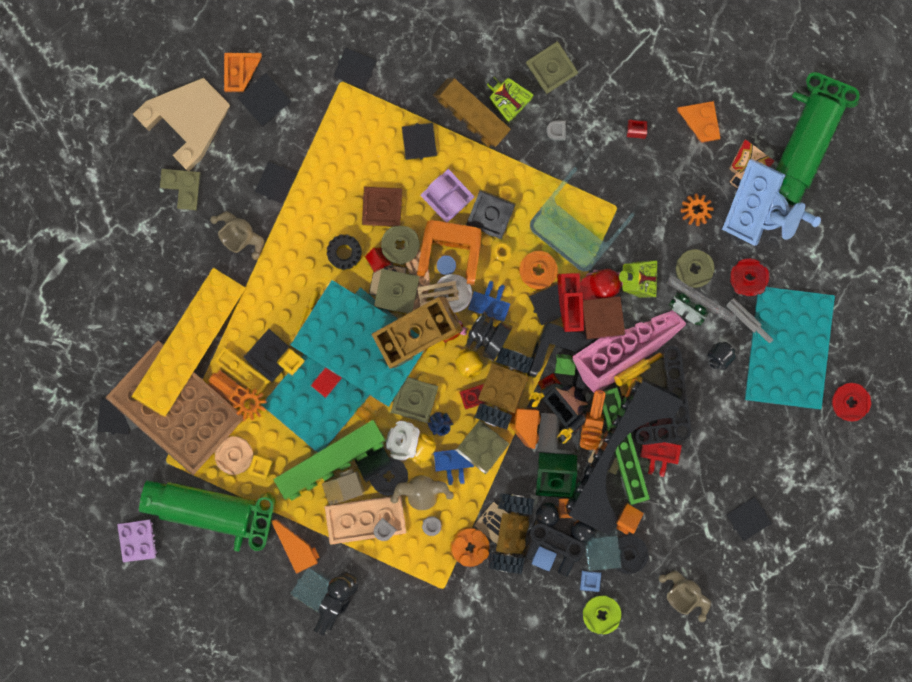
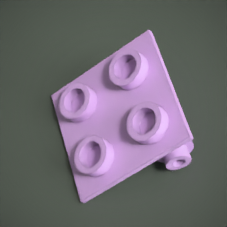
M150 519L117 524L123 562L156 558L155 554H157L154 544L156 541L153 540L155 534L152 535L153 523H151Z

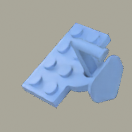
M750 159L722 230L755 246L758 245L764 229L772 230L782 226V238L786 240L795 234L801 219L811 223L813 227H817L821 222V218L804 211L805 204L802 202L797 203L793 208L789 207L785 197L778 193L785 174L754 159Z

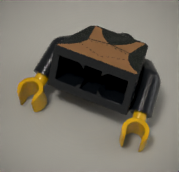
M553 383L540 390V393L532 392L528 401L535 399L536 401L533 402L532 407H537L540 400L544 398L545 403L565 427L568 426V429H563L557 435V438L560 435L566 437V440L563 442L564 444L571 438V433H575L585 424L587 417L585 410L589 407V404L586 402V397L579 393L574 386Z

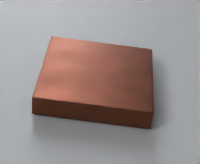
M364 186L362 225L400 226L402 188Z
M620 297L583 301L586 340L625 335Z

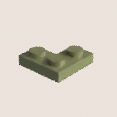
M162 169L160 188L179 190L177 209L197 211L201 173Z

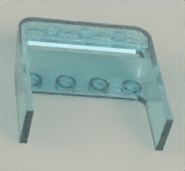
M574 167L532 218L530 230L578 270L587 272L592 269L635 215L631 213L608 242L601 241L555 203V197L576 173L577 168Z

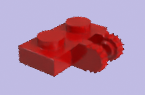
M666 442L642 445L640 457L650 459L648 474H653L655 460L662 461L659 476L664 477L667 462L678 464L682 446Z

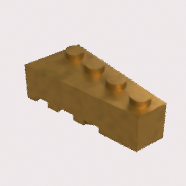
M447 78L433 94L443 107L453 112L452 115L459 121H464L467 124L466 127L472 133H478L482 137L480 140L488 147L490 145L496 147L511 130L455 78Z

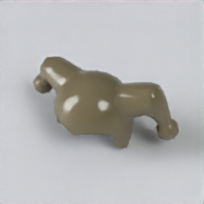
M228 211L211 217L210 221L212 224H216L218 221L225 222V225L219 230L218 236L229 250L238 253L251 244L255 246L252 258L254 260L259 259L264 239L253 232L251 225L246 220L236 218Z
M419 475L412 478L410 482L398 483L390 501L397 503L399 496L406 495L409 504L414 509L427 510L437 502L438 493H444L446 498L450 500L453 499L454 494L450 492L446 483L433 481L428 476Z
M678 571L660 575L659 581L661 583L666 582V580H672L674 586L667 593V600L671 606L685 615L692 612L697 606L701 607V614L698 616V620L705 622L706 615L711 607V601L701 594L700 587L694 581L685 579Z

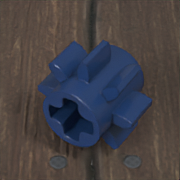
M441 412L434 413L430 417L431 422L427 423L433 435L438 434L440 436L448 434L451 430L450 426L453 425L447 413L443 415Z

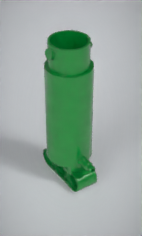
M817 72L809 74L806 79L807 89L811 92L809 97L794 92L792 95L793 98L805 103V106L776 168V171L785 174L778 193L784 196L788 204L792 206L800 203L806 188H810L846 107L853 108L859 103V91L855 87ZM813 79H818L820 84L814 87L810 85V82ZM835 86L838 88V91L835 94H831L827 91L828 88ZM850 93L856 96L853 101H848L845 97Z
M146 480L140 498L139 512L159 516V519L234 535V551L237 552L240 551L243 538H248L250 548L254 551H260L268 541L275 508V497L270 493H264L257 501L172 482L163 484ZM261 500H268L271 506L264 507L261 504ZM257 519H265L267 525H260ZM254 537H261L263 543L257 544L254 541Z

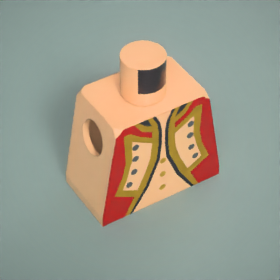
M746 139L741 144L729 168L735 173L730 183L736 188L740 185L750 159H754L768 167L775 162Z

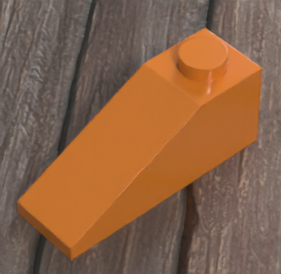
M277 519L271 521L296 574L318 563L317 559L320 557L315 547L311 548L306 541Z

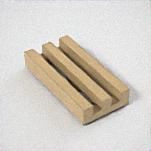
M456 281L418 287L421 306L430 302H424V298L454 293V297L446 298L448 302L459 300ZM448 286L453 287L450 290L422 294V291Z

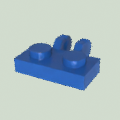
M489 281L485 295L474 291L468 310L483 314L486 311L489 313L488 317L492 318V316H495L496 320L505 321L510 303L500 300L504 285L501 284L496 298L489 296L494 285L493 281Z
M455 450L434 452L435 470H447L448 485H453L452 469H459L460 484H465L463 468L474 467V465Z

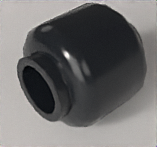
M725 341L723 343L717 342L707 353L709 366L714 370H726L735 360L734 347Z

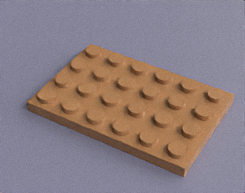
M157 341L107 395L106 399L189 473L194 475L243 420V415L238 416L236 414L237 410L194 372L165 417L132 398L131 396L164 346L160 341Z

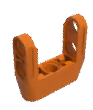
M427 221L417 276L425 277V273L428 271L431 246L435 244L470 250L465 278L467 280L466 284L474 285L482 230L476 227L441 221Z

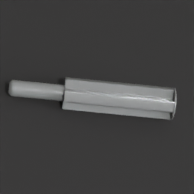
M735 298L729 301L727 307L754 333L757 331L768 343L773 341V338L761 328L762 324Z

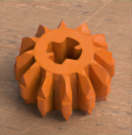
M694 194V200L691 196H688V202H682V205L686 208L681 209L680 212L687 213L683 220L689 217V225L695 220V225L699 226L700 220L703 224H706V218L711 219L712 215L707 212L713 211V207H707L711 200L705 203V195H702L699 200L698 194ZM699 206L701 213L694 214L695 210H692V207Z

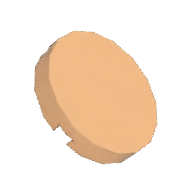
M240 437L226 438L215 451L217 466L227 474L237 475L245 472L250 467L253 459L251 445Z

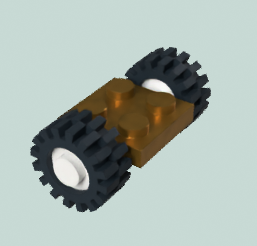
M502 347L495 362L507 366V369L492 363L479 396V400L492 404L494 408L480 403L474 418L507 430L512 415L500 411V408L516 413L529 377L514 371L518 370L528 374L533 359Z
M500 493L498 509L512 512L511 514L502 513L496 551L504 554L490 552L488 568L522 574L525 558L514 556L512 553L523 554L526 546V533L529 528V516L519 515V513L532 514L535 499Z

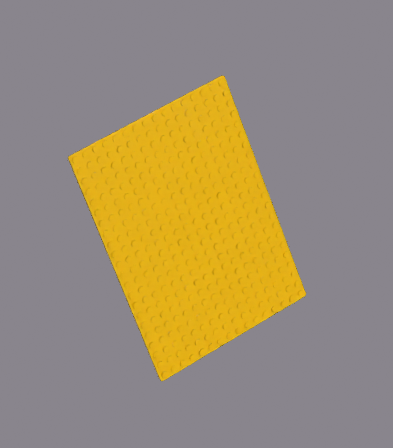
M340 82L212 361L225 346L258 371L244 356L268 329L273 331L302 357L304 354L292 347L291 343L294 340L304 308L308 307L313 290L318 291L314 307L331 280L354 294L360 287L369 294L373 270L365 256L372 248H382V237L391 227L362 225L364 186L402 188L400 226H408L415 231L420 243L419 249L421 250L427 221H445L420 195L448 169L475 197L448 223L467 226L466 223L480 189L497 195L499 187L507 184L511 185L516 191V197L513 201L516 205L502 239L484 232L481 233L475 283L471 285L472 296L474 291L485 295L489 281H493L494 285L489 296L496 298L501 284L505 286L500 300L510 303V307L504 322L513 326L502 347L531 358L537 338L544 325L541 326L537 314L533 312L534 307L529 296L557 285L558 280L556 277L555 281L544 289L537 290L528 287L522 282L519 274L522 259L534 251L547 252L555 260L558 266V274L580 273L581 282L590 270L617 207L433 123L437 156L423 158V160H406L402 127L415 125L416 123L427 124L433 122L350 84ZM341 234L353 236L361 246V259L351 269H338L328 260L327 246L335 236L337 237ZM397 240L396 249H402L404 247L405 241L402 240L400 242L399 240ZM498 242L508 243L512 249L510 258L505 261L497 260L493 256L495 244ZM432 244L428 265L429 285L437 284L442 277L446 276L437 269V261L442 256L452 257L456 262V268L452 274L465 278L470 250ZM341 245L337 249V256L340 259H348L352 254V250L348 245ZM500 248L498 252L500 255H504L506 250ZM393 263L395 266L407 268L406 274H409L406 263L402 265ZM537 265L536 268H533V271L536 272L537 276H539L540 273H544V269H541V265ZM435 289L429 290L428 293H434ZM454 293L447 294L448 297H454ZM429 297V298H427L426 302H427V301H432V300H434L435 298H434V297ZM469 305L464 310L454 313L458 321L463 323V327L468 328L467 335L460 334L454 340L448 342L440 341L424 350L408 375L409 378L439 386L430 417L437 412H441L443 415L447 413L453 422L448 434L444 436L433 435L427 423L391 413L394 399L388 407L374 397L369 396L328 446L374 420L386 440L390 429L398 425L395 423L405 421L417 427L420 431L419 435L423 433L435 440V452L456 450L479 421V419L474 418L478 406L465 410L459 392L484 384L492 363L507 369V366L495 362L496 359L493 362L484 357V346H481L477 351L483 362V368L478 376L473 378L462 376L455 364V360L459 356L458 353L468 348L465 346L468 333L476 319L482 314L468 310ZM388 310L397 319L407 315L406 313ZM487 316L485 321L489 323L491 317ZM562 317L549 322L563 327ZM495 319L493 326L497 327L501 321ZM413 327L411 329L420 335V331L417 327ZM473 341L468 349L474 350L477 343ZM549 344L541 371L535 378L528 376L529 378L518 407L527 408L530 394L534 392L555 347L554 345ZM211 361L203 378L204 382L209 384L211 375L221 370L246 390L244 385ZM285 369L273 383L269 382L262 392L264 396L259 400H266L288 374ZM515 370V371H514V372H517V373H520V374H522V375L527 376V373H524V372H521V371H518V370ZM253 399L247 400L245 408L251 409L250 402L255 405V401ZM485 403V404H484V405H487V406H489V407L494 408L492 404H489V403ZM500 408V411H503L508 414L511 413L508 410ZM267 409L265 411H258L261 414L260 418L255 413L253 414V421H251L250 416L245 422L241 421L228 436L245 439L252 447L253 457L256 455L273 461L266 480L248 474L249 468L237 475L223 472L216 464L215 452L194 474L198 478L245 499L257 501L262 494L270 493L275 497V513L329 537L324 506L330 505L328 504L322 483L341 477L340 473L353 469L354 472L358 471L365 494L336 504L391 497L377 492L370 481L365 482L355 461H352L349 468L333 472L334 476L327 481L323 479L318 481L317 487L310 491L307 489L300 492L301 496L293 501L290 499L285 500L273 479L315 455L317 452ZM480 420L510 445L515 432L509 425L506 430ZM384 442L383 447L388 457H391V452L387 449L386 442ZM509 446L487 474H484L475 466L463 468L465 484H460L459 469H452L453 485H448L447 470H435L434 454L428 462L416 463L411 458L400 460L408 471L407 482H410L412 478L419 475L428 476L433 481L446 483L450 492L454 494L453 499H447L444 493H438L437 502L433 507L427 510H417L409 504L406 495H401L406 534L393 535L387 541L372 538L342 544L438 588H445L457 562L451 554V541L453 542L454 535L459 530L473 527ZM168 454L166 458L168 464L189 473ZM387 471V474L383 475V478H387V482H391V479L395 477L394 474H391V471ZM261 500V504L264 507L271 506L268 500ZM427 517H436L441 522V530L435 536L425 534L422 529L423 521Z

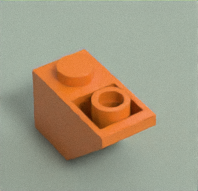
M517 407L516 413H510L512 418L509 426L525 446L535 449L539 439L537 427L541 420L539 410Z
M625 503L617 516L616 524L618 525L616 528L627 535L629 532L634 534L644 513Z

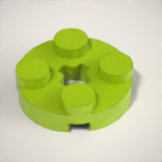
M595 596L586 603L583 609V620L590 631L597 634H609L619 626L621 609L614 599L608 596ZM599 610L607 611L605 620L597 618Z

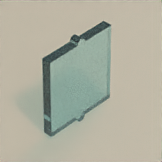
M618 536L593 538L587 543V553L585 556L588 559L589 571L621 568V550H619Z
M307 568L301 579L297 580L298 583L291 592V595L318 612L323 598L328 593L329 581L310 568Z

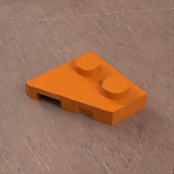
M224 53V91L244 92L262 58V54Z
M714 101L677 108V112L681 114L701 143L720 140Z

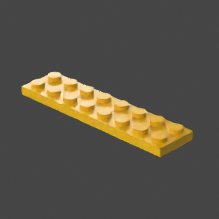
M213 268L131 397L165 417L246 288Z

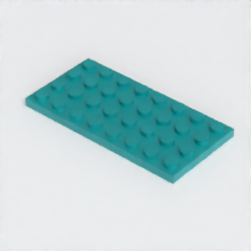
M360 287L355 295L374 306L375 299ZM378 308L379 310H381L382 312L386 313L387 315H389V316L392 317L393 319L398 320V319H397L392 313H390L388 310ZM304 354L301 357L304 363L293 375L288 372L266 398L267 403L262 404V406L318 453L330 444L370 395L342 378L325 398L311 386L325 367Z

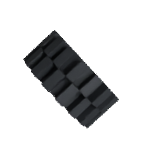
M347 234L335 236L327 246L328 260L338 269H351L361 259V246L353 236L351 237ZM348 245L351 248L352 254L348 259H340L337 256L339 246Z

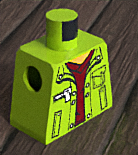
M493 77L487 83V86L494 92L489 97V100L507 124L533 98L532 93L509 78L501 84Z
M638 261L624 264L623 271L619 274V279L623 282V291L640 298L656 297L657 261Z

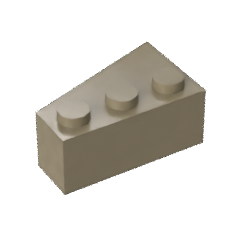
M351 469L340 473L341 477L322 483L329 505L365 494L358 471L354 472Z

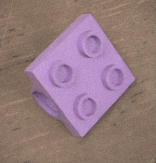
M449 169L434 180L420 195L447 223L475 198Z

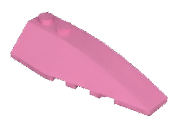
M672 310L656 316L648 322L635 324L634 327L625 330L624 336L598 339L574 355L573 361L583 382L593 393L595 390H604L615 382L614 377L639 361L647 359L679 332L686 323Z

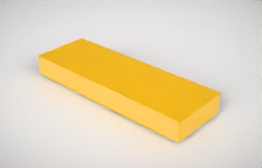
M225 346L212 361L246 388H249L250 391L256 388V395L262 393L270 382Z

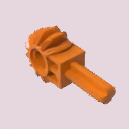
M217 373L211 375L209 382L230 397L228 400L235 404L233 405L235 409L241 408L236 413L238 416L244 412L243 419L246 420L249 414L251 421L254 420L253 414L255 413L259 418L261 417L258 411H265L266 408L260 405L267 403L266 400H259L264 396L263 393H259L256 396L257 389L254 388L252 394H250L249 388L245 390L240 385L235 387ZM249 399L255 401V406L252 409L245 408V402Z
M595 390L591 410L587 412L586 422L582 426L580 446L586 450H596L600 444L604 423L602 409L606 393L602 390Z

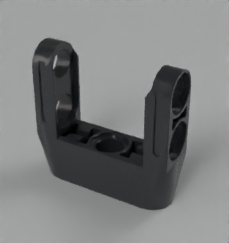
M545 322L537 338L531 356L533 362L527 376L535 378L541 371L549 344L579 353L597 341V339L586 340V335L575 331L564 332V327ZM576 369L572 383L576 390L582 393L586 384L583 382L578 369Z

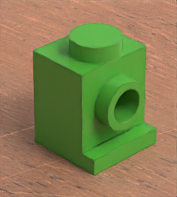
M557 354L554 373L574 376L576 365L573 361V356Z

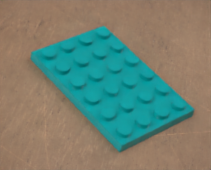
M331 280L291 343V346L388 407L423 353L422 351L413 356L412 360L397 368L390 369L372 334L396 320ZM413 330L410 331V335L413 338L419 337V334Z
M766 287L762 294L757 295L754 317L762 324L761 328L773 338V341L768 343L757 331L755 333L752 332L744 400L822 410L835 295Z

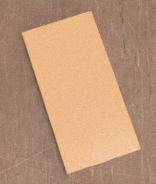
M401 496L398 497L397 503H392L390 501L391 497L324 506L330 545L376 538L374 528L382 517L397 529L393 535L406 534Z

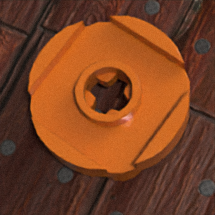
M534 251L522 259L519 274L522 282L528 287L537 290L544 289L555 281L558 274V266L549 253ZM537 265H541V269H544V273H540L539 276L533 271V268H536Z
M467 527L459 530L454 535L453 542L451 541V554L463 566L472 567L479 565L489 556V541L485 534L475 528ZM469 542L472 545H474V548L471 552L469 550H465V548L468 547Z

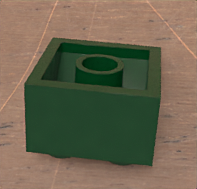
M539 452L535 496L573 498L577 477V455Z

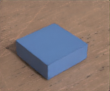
M539 546L531 564L550 571L557 554Z
M582 571L580 590L599 592L601 572Z

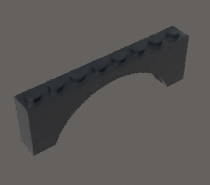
M640 376L631 384L629 396L623 399L619 414H615L612 419V427L609 431L605 432L601 447L595 450L591 465L588 464L585 468L584 478L577 483L573 498H569L566 503V511L570 517L608 535L618 520L615 511L610 506L606 492L607 469L613 453L623 439L636 428L657 419L674 418L683 402L679 395Z

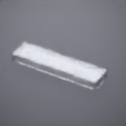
M669 276L666 281L668 285L687 295L727 322L731 323L735 320V314L676 277Z

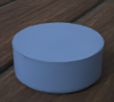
M442 256L439 258L437 269L441 274L449 275L455 271L456 262L452 257Z

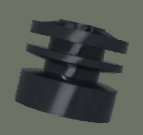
M484 311L476 319L469 331L465 346L470 348L473 341H475L477 345L473 351L476 352L481 346H484L483 356L494 362L513 326L504 321H501L497 327L493 326L495 316H492L488 323L485 319L489 313Z

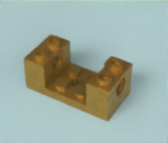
M437 297L374 332L372 336L388 367L391 369L412 360L413 356L438 342L448 340L461 333L463 329L446 297ZM413 327H417L420 331L418 338H413L410 335Z

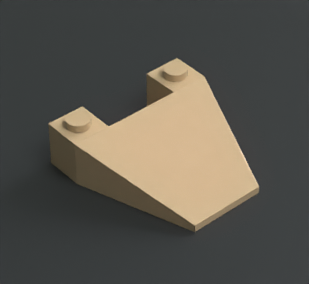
M202 78L146 101L133 115L148 131L163 118L186 141L173 156L187 171H190L203 159L230 104Z

